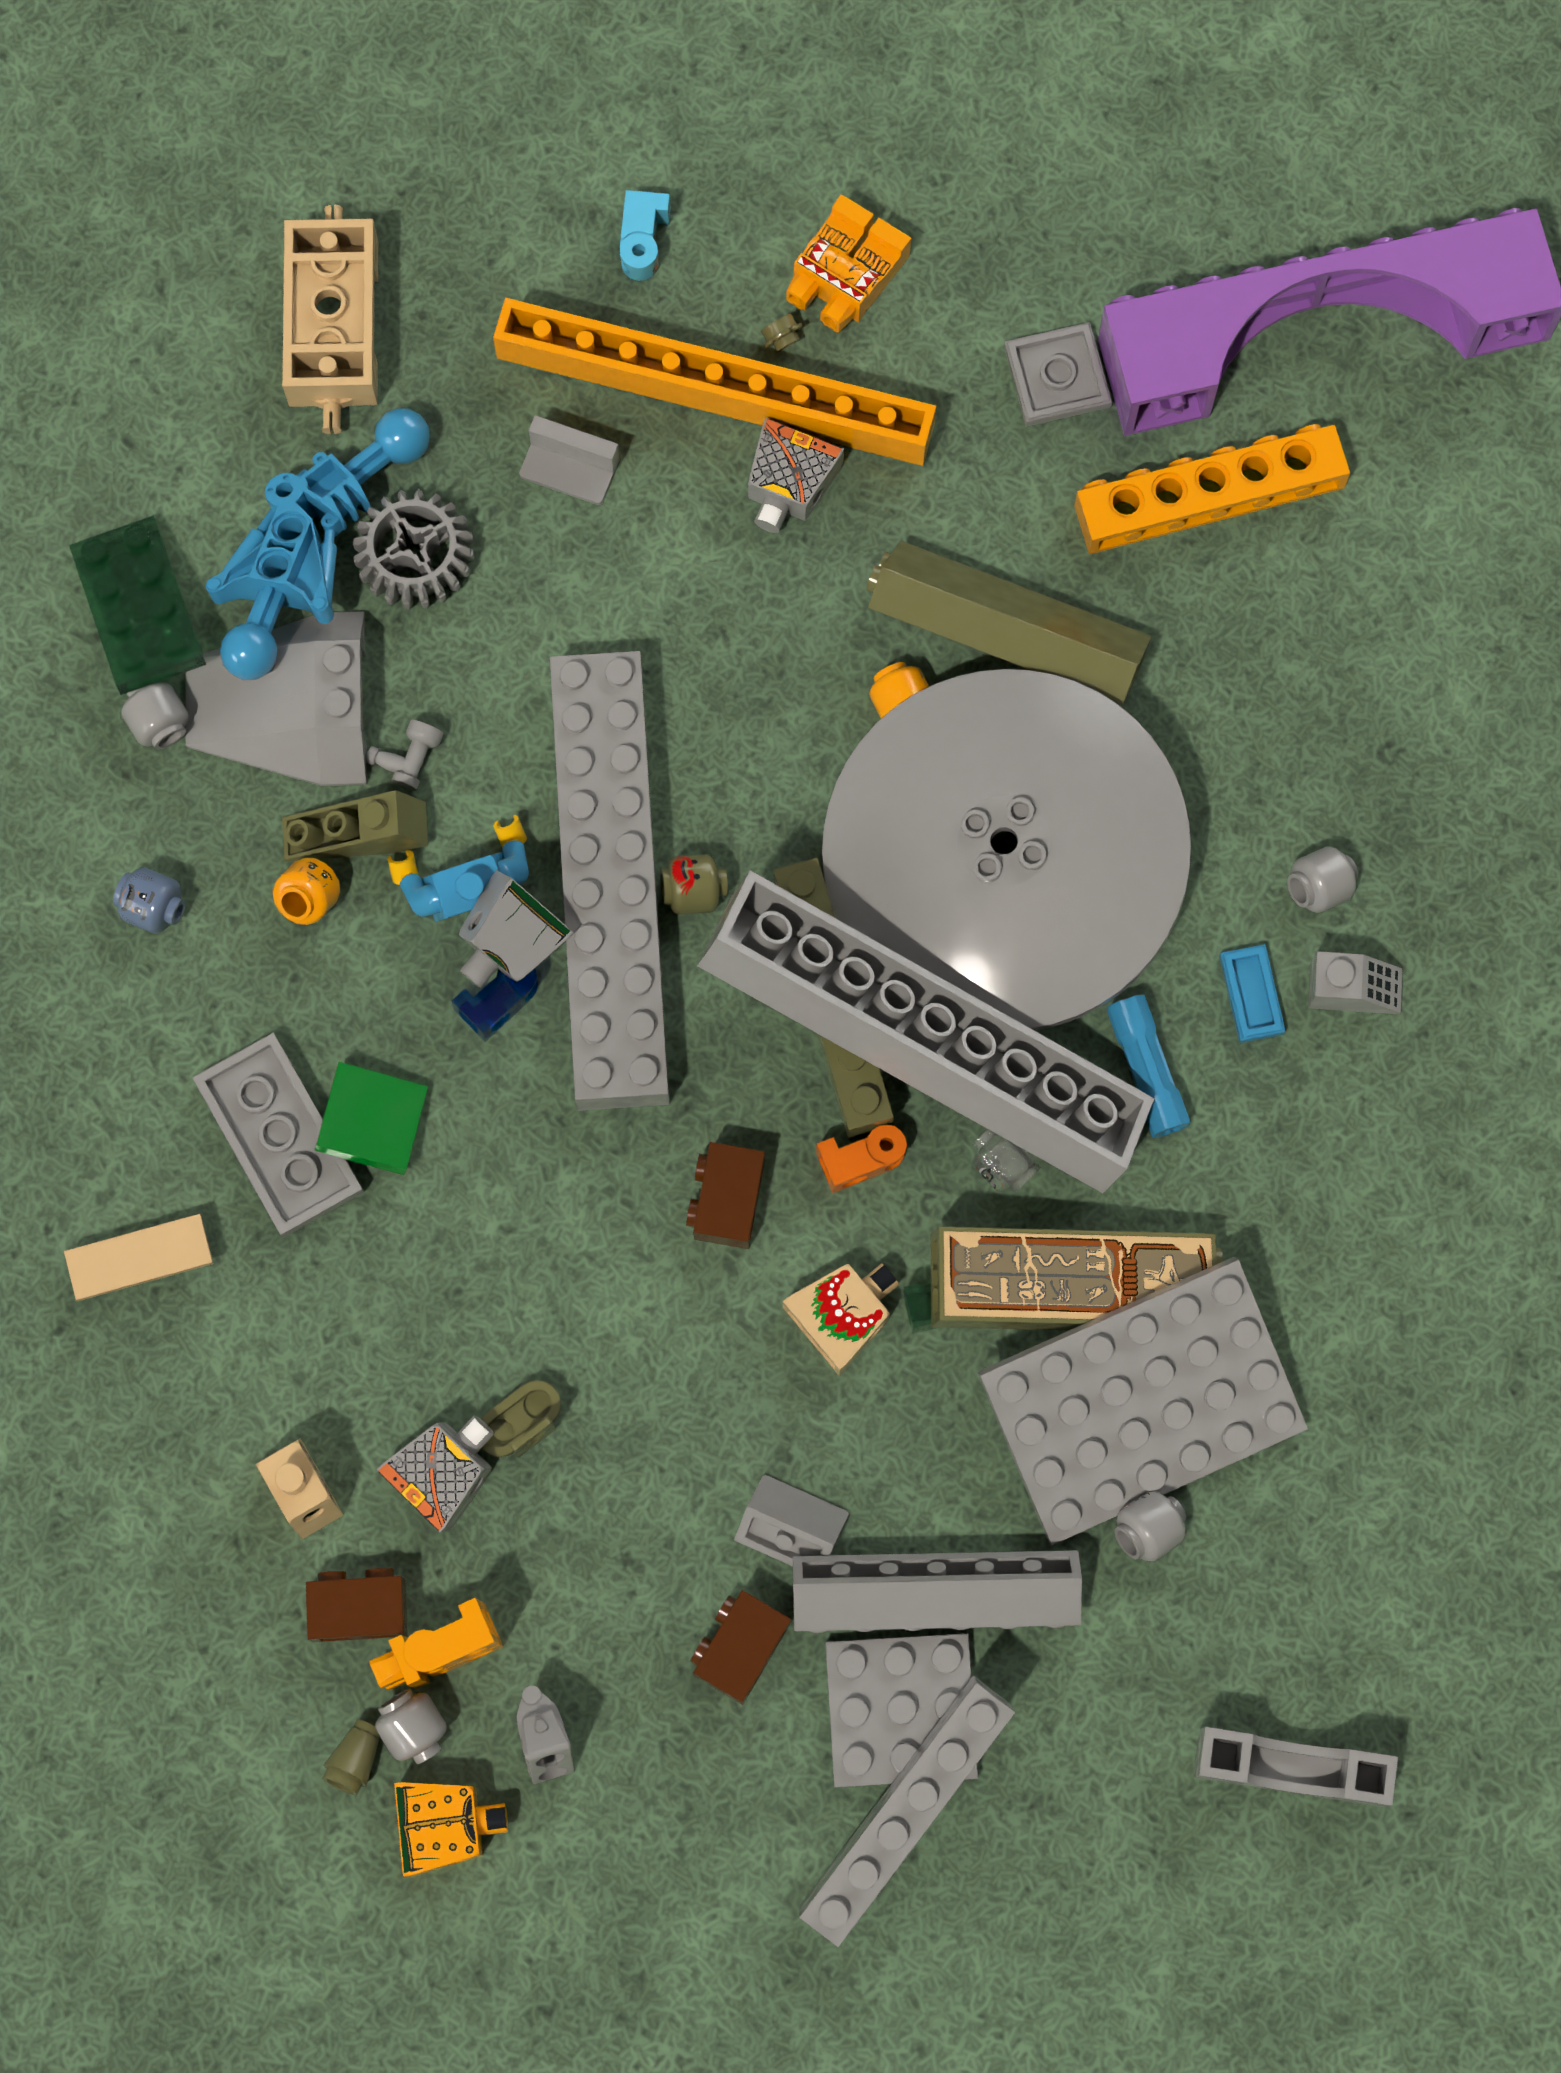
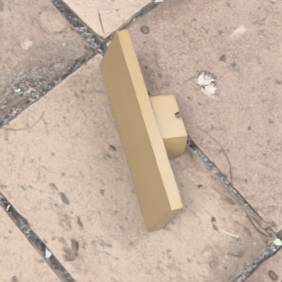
M201 1214L64 1251L77 1302L214 1264Z

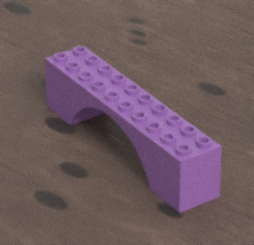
M1513 208L1503 211L1497 217L1479 221L1478 218H1468L1456 223L1451 228L1437 231L1433 227L1424 228L1414 232L1410 237L1393 240L1391 237L1379 238L1362 248L1351 250L1349 247H1339L1327 252L1322 257L1307 259L1304 256L1294 257L1285 261L1281 266L1264 269L1262 266H1254L1243 270L1237 276L1221 279L1220 276H1210L1201 279L1196 285L1178 289L1174 285L1165 286L1156 290L1152 295L1139 298L1125 295L1112 300L1108 305H1104L1098 343L1124 436L1210 417L1219 382L1236 355L1254 337L1276 322L1296 313L1317 307L1346 304L1366 305L1406 315L1439 333L1456 348L1464 359L1550 340L1561 318V286L1537 208L1527 211Z

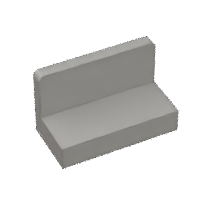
M535 415L529 428L531 445L519 472L520 478L578 499L601 505L620 461L618 444Z
M763 1475L747 1505L734 1541L793 1567V1556H830L849 1513L842 1508L777 1479Z

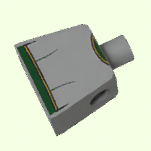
M496 870L460 929V937L476 951L459 971L479 988L483 987L497 969L513 980L519 981L573 934V931L515 880Z

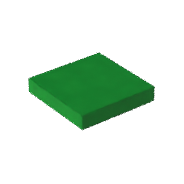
M338 1062L314 1151L404 1175L407 1170L428 1086Z

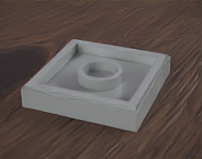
M1090 322L1004 342L1005 353L1026 427L1102 410L1112 406V400Z

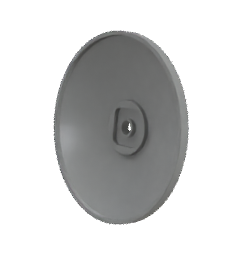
M1015 669L979 671L936 683L912 695L879 720L859 742L835 784L827 809L822 845L823 874L832 909L837 920L1034 1031L1073 1021L1102 1007L1139 978L1166 943L1178 919L1186 894L1191 856L1189 819L1179 783L1166 756L1141 724L1117 703L1076 681L1043 672ZM1001 831H1009L1018 839L1016 848L1009 854H999L991 847L993 837Z

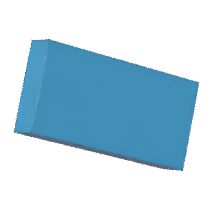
M1266 945L1220 953V962L1239 1043L1284 1035L1286 1031Z

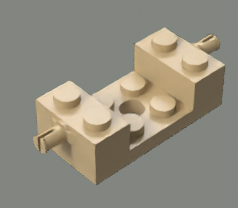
M328 205L324 208L325 220H284L282 387L289 407L316 406L323 409L322 432L331 434L332 419L334 434H339L342 431L341 408L378 405V363L374 352L375 282H378L379 241L373 219H343V207L339 205H334L333 219L332 206ZM326 297H334L341 301L340 308L333 314H322L317 310V306Z

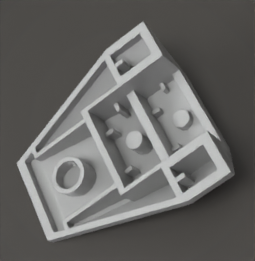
M333 612L334 618L327 624L319 623L312 615L273 629L271 635L275 638L277 645V661L268 674L257 680H241L233 676L223 666L220 655L221 648L187 659L186 709L189 713V720L186 724V748L319 786L367 785V746L363 733L362 656H366L365 612Z

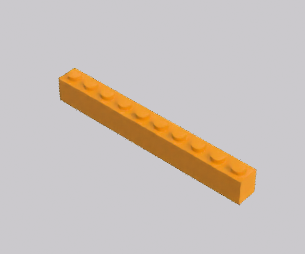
M506 297L493 336L496 356L500 360L762 426L765 418H769L829 443L921 466L924 465L934 429L936 405Z

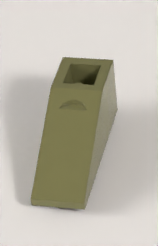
M397 790L282 817L284 861L286 862L298 861L303 858L326 859L391 854L428 846L426 802Z

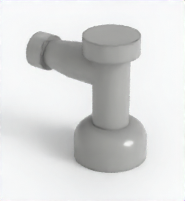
M410 720L406 735L412 742L406 757L383 752L380 748L371 746L366 755V763L373 766L379 765L388 771L394 772L392 782L416 791L420 783L416 778L428 748L437 747L444 733L424 722Z

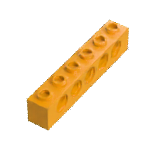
M1313 424L1299 429L1292 436L1280 439L1276 435L1266 436L1255 441L1252 446L1238 450L1233 446L1223 447L1211 453L1210 457L1195 461L1190 457L1181 458L1171 462L1167 468L1153 472L1147 468L1138 469L1127 474L1125 479L1110 483L1103 479L1092 481L1084 485L1082 490L1077 491L1074 507L1090 555L1344 489L1350 476V470L1335 425L1321 428L1319 424ZM1297 458L1305 464L1306 468L1294 470L1286 464L1285 460ZM1247 469H1254L1259 471L1264 479L1251 481L1242 472ZM1204 480H1212L1220 486L1221 490L1208 492L1199 483ZM1162 491H1169L1177 496L1178 501L1175 503H1164L1156 494ZM1119 502H1127L1136 511L1128 515L1121 514L1114 508V505Z

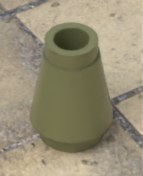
M360 1719L356 1720L354 1726L323 1765L327 1769L322 1778L326 1783L351 1795H357L361 1786H367L380 1738L374 1725Z

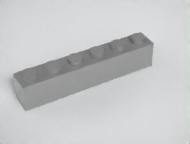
M1078 1550L793 1556L794 1631H810L813 1633L834 1630L870 1632L882 1629L918 1631L930 1628L965 1630L979 1627L1013 1629L1027 1626L1061 1628L1064 1626L1081 1625L1082 1574Z
M975 1676L971 1678L799 1906L800 1919L834 1945L840 1946L1015 1714L1013 1706Z

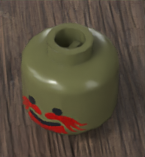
M707 854L672 857L668 862L667 868H661L660 888L663 904H670L672 911L680 915L714 912L719 903V896H727L728 893L726 869H717L714 858Z

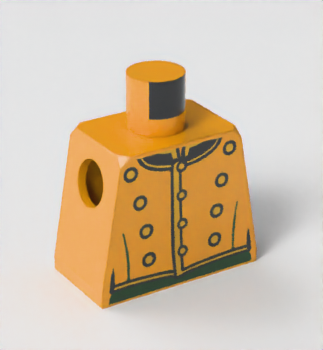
M405 1782L394 1783L403 1877L417 1876L483 1856L481 1835L508 1832L506 1804L478 1806L476 1787Z

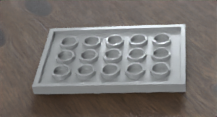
M1236 1257L1229 1258L977 1372L1036 1514L1051 1545L1116 1517L1122 1508L1144 1493L1156 1491L1164 1495L1308 1429L1240 1261Z

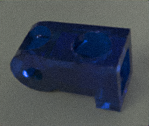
M535 968L519 981L513 980L498 969L497 977L476 996L473 997L466 989L460 992L452 1000L454 1011L486 1042L536 994L538 981Z

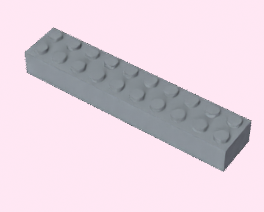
M641 651L550 657L565 925L573 931V934L566 940L574 1089L577 1109L582 1111L670 1105Z
M751 870L731 896L697 965L701 969L1101 1193H1104L1127 1170L1154 1098Z

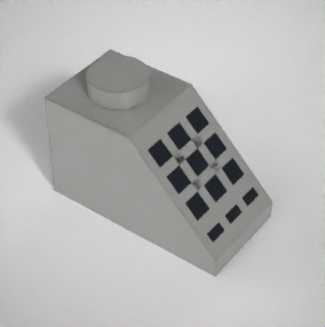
M1316 952L1310 963L1308 1008L1401 1014L1402 968L1364 954Z

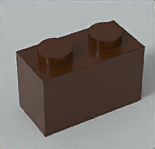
M710 1142L708 1155L699 1153L695 1181L702 1182L699 1200L691 1198L686 1226L694 1227V1240L749 1249L765 1164V1151Z
M393 1568L365 1570V1578L346 1579V1571L318 1573V1581L306 1582L307 1636L309 1641L314 1643L394 1638L399 1635L408 1637L406 1580L402 1576H394Z
M742 1590L737 1599L730 1595L727 1597L715 1618L722 1625L713 1640L707 1637L702 1639L690 1662L697 1665L693 1672L695 1677L743 1705L789 1628L791 1619Z

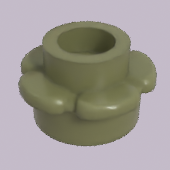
M791 313L772 322L761 330L766 340L764 347L769 348L774 345L777 352H780L800 340L797 332L803 327L802 323L797 324Z

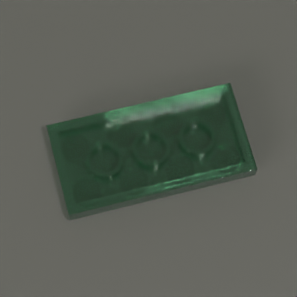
M154 515L69 545L120 695L207 665Z

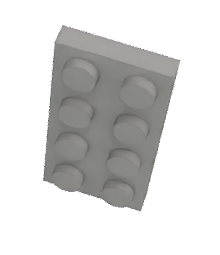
M274 1032L193 1077L194 1082L282 1238L364 1193L346 1159L314 1151L323 1119Z

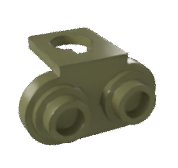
M539 1380L530 1381L481 1417V1420L492 1429L494 1435L482 1447V1450L494 1457H506L515 1453L519 1458L555 1431L556 1428L553 1422L558 1418L561 1411V1399L557 1390L547 1382Z

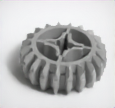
M420 489L416 491L412 500H408L406 493L400 490L397 496L399 502L393 504L390 499L383 496L381 499L383 510L380 512L375 508L369 507L367 514L371 522L359 521L357 528L362 536L353 539L354 549L359 552L353 559L355 566L362 568L359 573L361 581L365 584L372 583L370 587L371 593L376 597L386 592V603L391 606L397 602L399 596H402L405 609H411L413 598H419L422 607L427 609L430 606L428 596L435 594L437 600L444 603L446 595L443 588L447 586L450 590L458 592L460 584L456 577H468L470 570L465 563L474 560L473 549L468 547L474 540L472 532L465 530L468 526L465 516H455L457 510L452 502L441 507V496L437 493L426 502L424 493ZM417 520L429 522L431 524L422 528H417L411 526L407 521ZM393 528L396 533V540L390 547L386 548V554L378 558L380 543L384 536ZM404 536L407 537L410 544H414L417 549H421L420 554L423 562L420 561L417 554H413L410 549H406L407 544ZM450 540L447 556L442 564L434 570L430 561L433 554L441 550V544ZM404 570H412L420 577L405 578L394 575L391 572L394 571L397 574Z

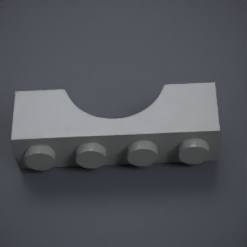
M1204 1727L1199 1729L1193 1778L1388 1807L1393 1805L1398 1757L1351 1749L1297 1744L1264 1738L1249 1733Z

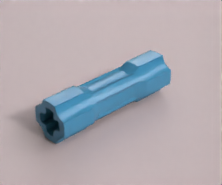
M1135 995L1108 1006L1107 1013L1117 1041L1123 1048L1136 1087L1154 1098L1146 1119L1152 1138H1159L1189 1127L1191 1122L1181 1094L1174 1085L1156 1035V1025L1145 995Z

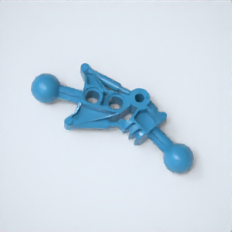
M398 408L386 412L376 423L375 441L345 465L332 453L326 455L324 452H318L312 458L314 466L308 471L304 469L297 475L282 473L276 475L268 482L265 488V496L271 509L257 529L250 530L221 573L212 577L206 583V589L215 604H224L237 599L255 601L246 624H240L229 630L221 641L220 655L223 666L233 676L241 680H257L268 674L276 664L277 645L271 632L282 606L310 611L321 624H327L333 620L332 594L337 546L334 544L335 536L347 529L344 521L345 518L354 522L359 519L356 509L367 512L369 507H371L360 486L389 462L409 464L420 459L427 451L430 440L429 426L419 413L410 408ZM314 516L321 520V525L325 531L324 543L313 522Z

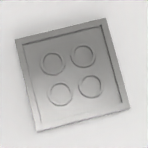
M968 1634L825 1643L834 1788L890 1785L894 1782L971 1680ZM977 1764L965 1780L978 1779Z

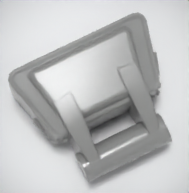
M526 1687L523 1690L517 1712V1725L532 1784L574 1773L571 1744L556 1705L546 1695L541 1693L538 1687Z

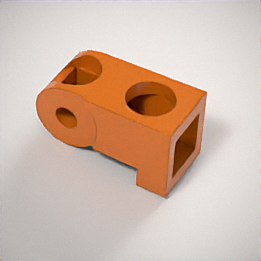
M886 1124L873 1129L868 1138L842 1148H838L834 1137L817 1143L815 1153L833 1194L899 1166L904 1158L907 1142L900 1129Z

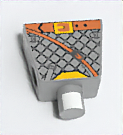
M765 418L748 482V498L762 504L754 520L755 524L765 531L778 533L786 514L806 521L841 470L844 460V448Z
M473 1415L458 1432L446 1422L436 1423L381 1464L377 1471L440 1533L447 1532L456 1525L491 1472L492 1467L478 1452L493 1437L494 1432L476 1415Z

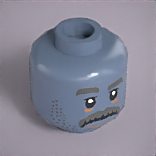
M146 867L138 868L132 874L129 872L124 874L115 889L113 903L118 907V914L122 921L154 934L161 933L170 924L176 925L182 918L186 905L185 900L181 899V887L177 880Z

